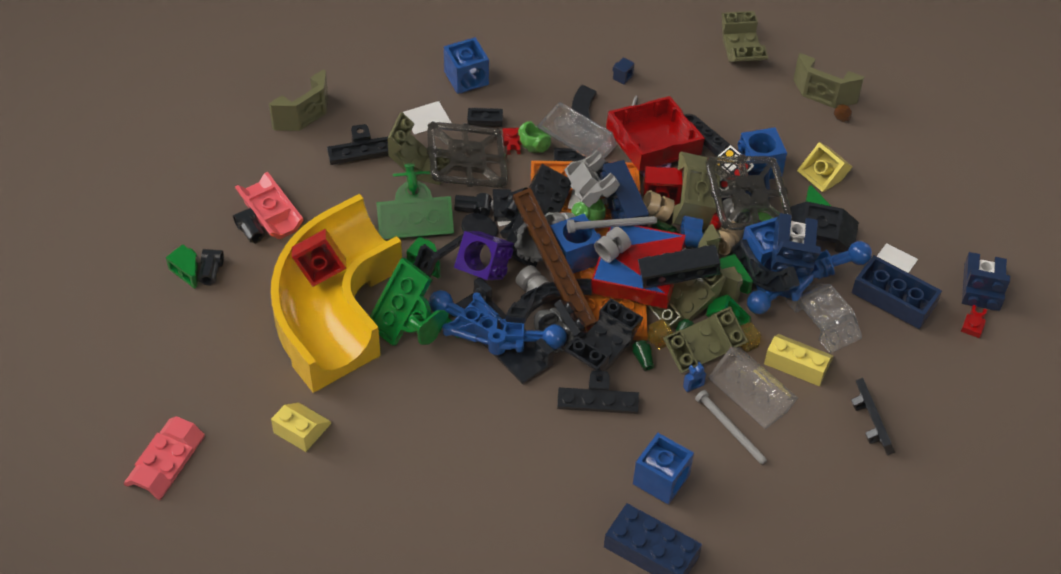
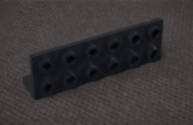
M541 164L529 188H531L544 216L549 212H561L570 192L571 182L565 175ZM519 212L506 238V241L514 243L511 258L527 266L532 265L536 267L538 262L534 261L532 263L530 258L527 261L524 258L521 259L518 257L517 249L514 247L517 242V231L524 223Z
M478 277L475 279L473 292L480 293L483 300L500 315L499 317L506 319V314L492 301V288L482 278ZM474 293L457 302L456 305L465 309L473 301ZM540 338L535 343L524 341L522 352L511 349L494 356L524 384L553 365L554 350ZM483 343V345L488 349V344Z

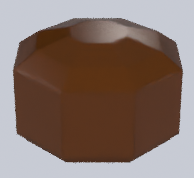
M844 104L838 105L834 110V116L841 122L848 121L852 115L849 106Z

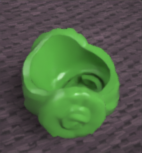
M532 121L523 123L520 126L518 134L524 148L533 153H542L548 150L551 145V135L543 128L535 126Z
M600 198L590 207L580 201L575 203L571 209L575 216L585 214L588 220L591 221L604 220L606 216V207Z

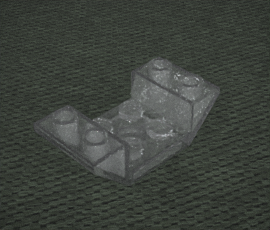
M815 283L808 286L798 301H792V298L785 297V301L795 313L804 310L821 330L819 341L830 354L862 339L854 310L831 284Z

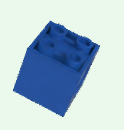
M476 37L444 46V72L457 94L489 85V58Z
M776 127L741 133L740 141H738V151L754 165L753 168H768L769 180L782 178L787 151Z
M585 214L567 219H573L574 222L591 221L588 220ZM567 220L550 225V228L573 274L596 266L599 255L595 250L594 243L601 238V235L596 233L594 228L575 230L574 233H568Z
M777 217L746 226L742 239H747L754 256L763 266L772 270L774 228Z
M657 433L636 461L633 485L669 505L690 476L694 452Z

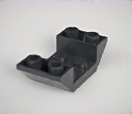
M806 201L785 209V214L792 215L791 221L805 224L806 218L818 220L816 239L836 243V252H846L851 244L856 242L859 222L843 208Z
M610 298L599 310V320L582 339L576 336L565 348V352L596 371L608 370L632 342L643 317Z

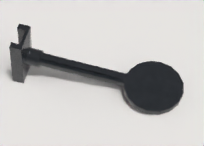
M471 213L462 220L461 228L463 232L481 231L495 237L497 235L495 222L486 215ZM464 233L436 252L426 244L422 245L419 248L414 265L431 278L437 261L461 245Z

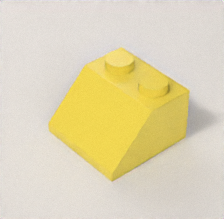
M819 142L797 171L819 190L825 192L841 182L853 166L827 145Z
M299 402L283 405L271 419L273 433L305 452L331 424L330 420Z

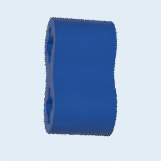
M683 216L680 231L681 234L686 235V247L698 248V244L703 236V219Z

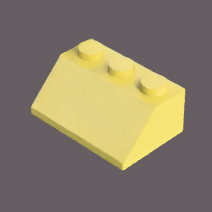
M777 334L767 350L764 364L820 386L833 359V355Z

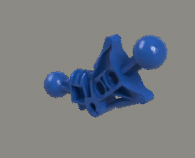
M856 241L851 244L848 251L831 256L828 250L822 251L816 259L814 270L810 275L805 277L797 276L800 285L791 290L771 292L757 286V290L753 291L747 298V306L754 314H764L771 307V301L778 296L798 301L803 291L813 281V278L822 279L823 277H829V275H835L834 267L848 262L864 265L871 259L872 249L867 243Z
M438 290L432 293L429 298V305L433 312L445 310L456 317L452 322L442 326L443 335H454L469 341L488 344L489 352L494 355H500L505 350L511 349L522 352L524 341L535 342L542 338L552 349H559L565 345L567 340V333L560 325H549L544 331L524 330V323L506 322V319H501L500 315L483 300L478 292L473 294V301L465 309L453 303V299L447 291Z

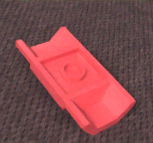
M268 172L264 173L261 180L247 188L240 185L235 186L246 206L253 210L256 219L270 236L282 239L295 233L304 221L303 217Z
M177 416L169 419L160 433L155 435L137 460L135 468L125 480L124 485L127 487L133 484L148 490L156 499L161 500L199 446L205 434L192 422Z

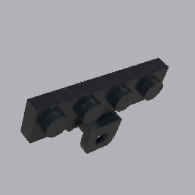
M366 124L352 126L351 143L327 147L330 165L389 155L388 136L371 139L370 131ZM361 129V130H363L364 132H363V133H358L357 131Z
M593 370L590 374L588 389L558 388L557 409L638 414L639 392L610 391L609 373L607 371Z

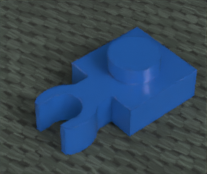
M698 362L695 368L690 365V372L685 375L683 388L686 392L704 386L706 373L700 362Z

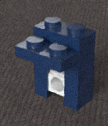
M780 213L775 220L771 269L780 272L787 267L794 266L797 276H809L814 270L815 261L821 253V247L816 246L818 220L806 218L805 224L791 221L792 215Z
M969 252L964 263L962 304L976 305L977 307L1000 311L1010 283V275H1006L1007 259L995 257L994 262L980 260V254Z

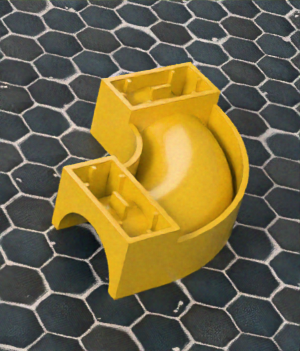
M360 194L326 210L300 228L279 255L271 279V301L278 337L291 359L292 367L313 393L381 356L378 326L354 297L366 282L372 287L392 276L402 258L401 240L397 236L388 241L381 237L369 218L364 198ZM326 228L346 258V269L312 287L293 260L292 247Z

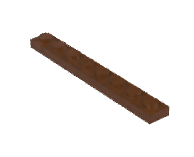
M531 188L513 194V200L562 299L567 302L569 301L576 310L574 313L583 320L586 325L585 328L594 325L597 321Z

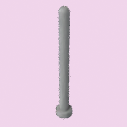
M651 216L574 222L571 219L567 220L568 233H574L575 230L655 224L657 223V218Z
M706 390L699 392L695 400L698 403H703L760 464L764 465L767 462L766 457L708 398L709 393Z

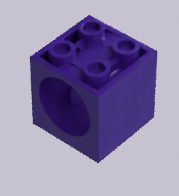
M464 231L454 268L486 280L503 279L508 271L507 264L513 254L512 247L514 243L481 231ZM484 245L488 246L491 253V260L487 267H484L480 259V253Z

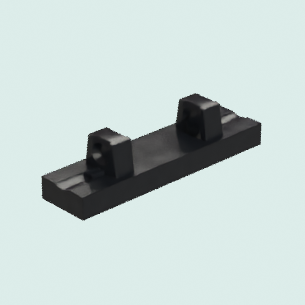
M863 377L855 380L860 395L851 399L854 409L858 411L867 408L875 427L865 432L868 442L872 444L880 441L887 456L895 453Z

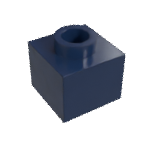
M624 57L619 62H616L612 69L613 80L625 85L634 75L635 63Z

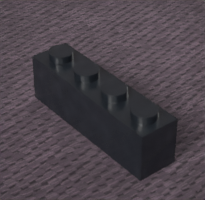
M705 245L699 248L684 249L678 252L638 259L643 289L721 275L720 260L715 245Z

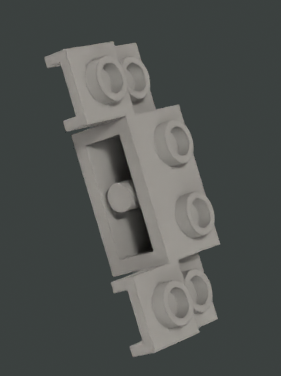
M598 150L583 160L571 162L564 169L571 182V188L576 191L574 194L588 207L596 203L602 194L608 198L616 192L620 185L612 173H609L604 179L600 180L596 171L603 167L606 160Z

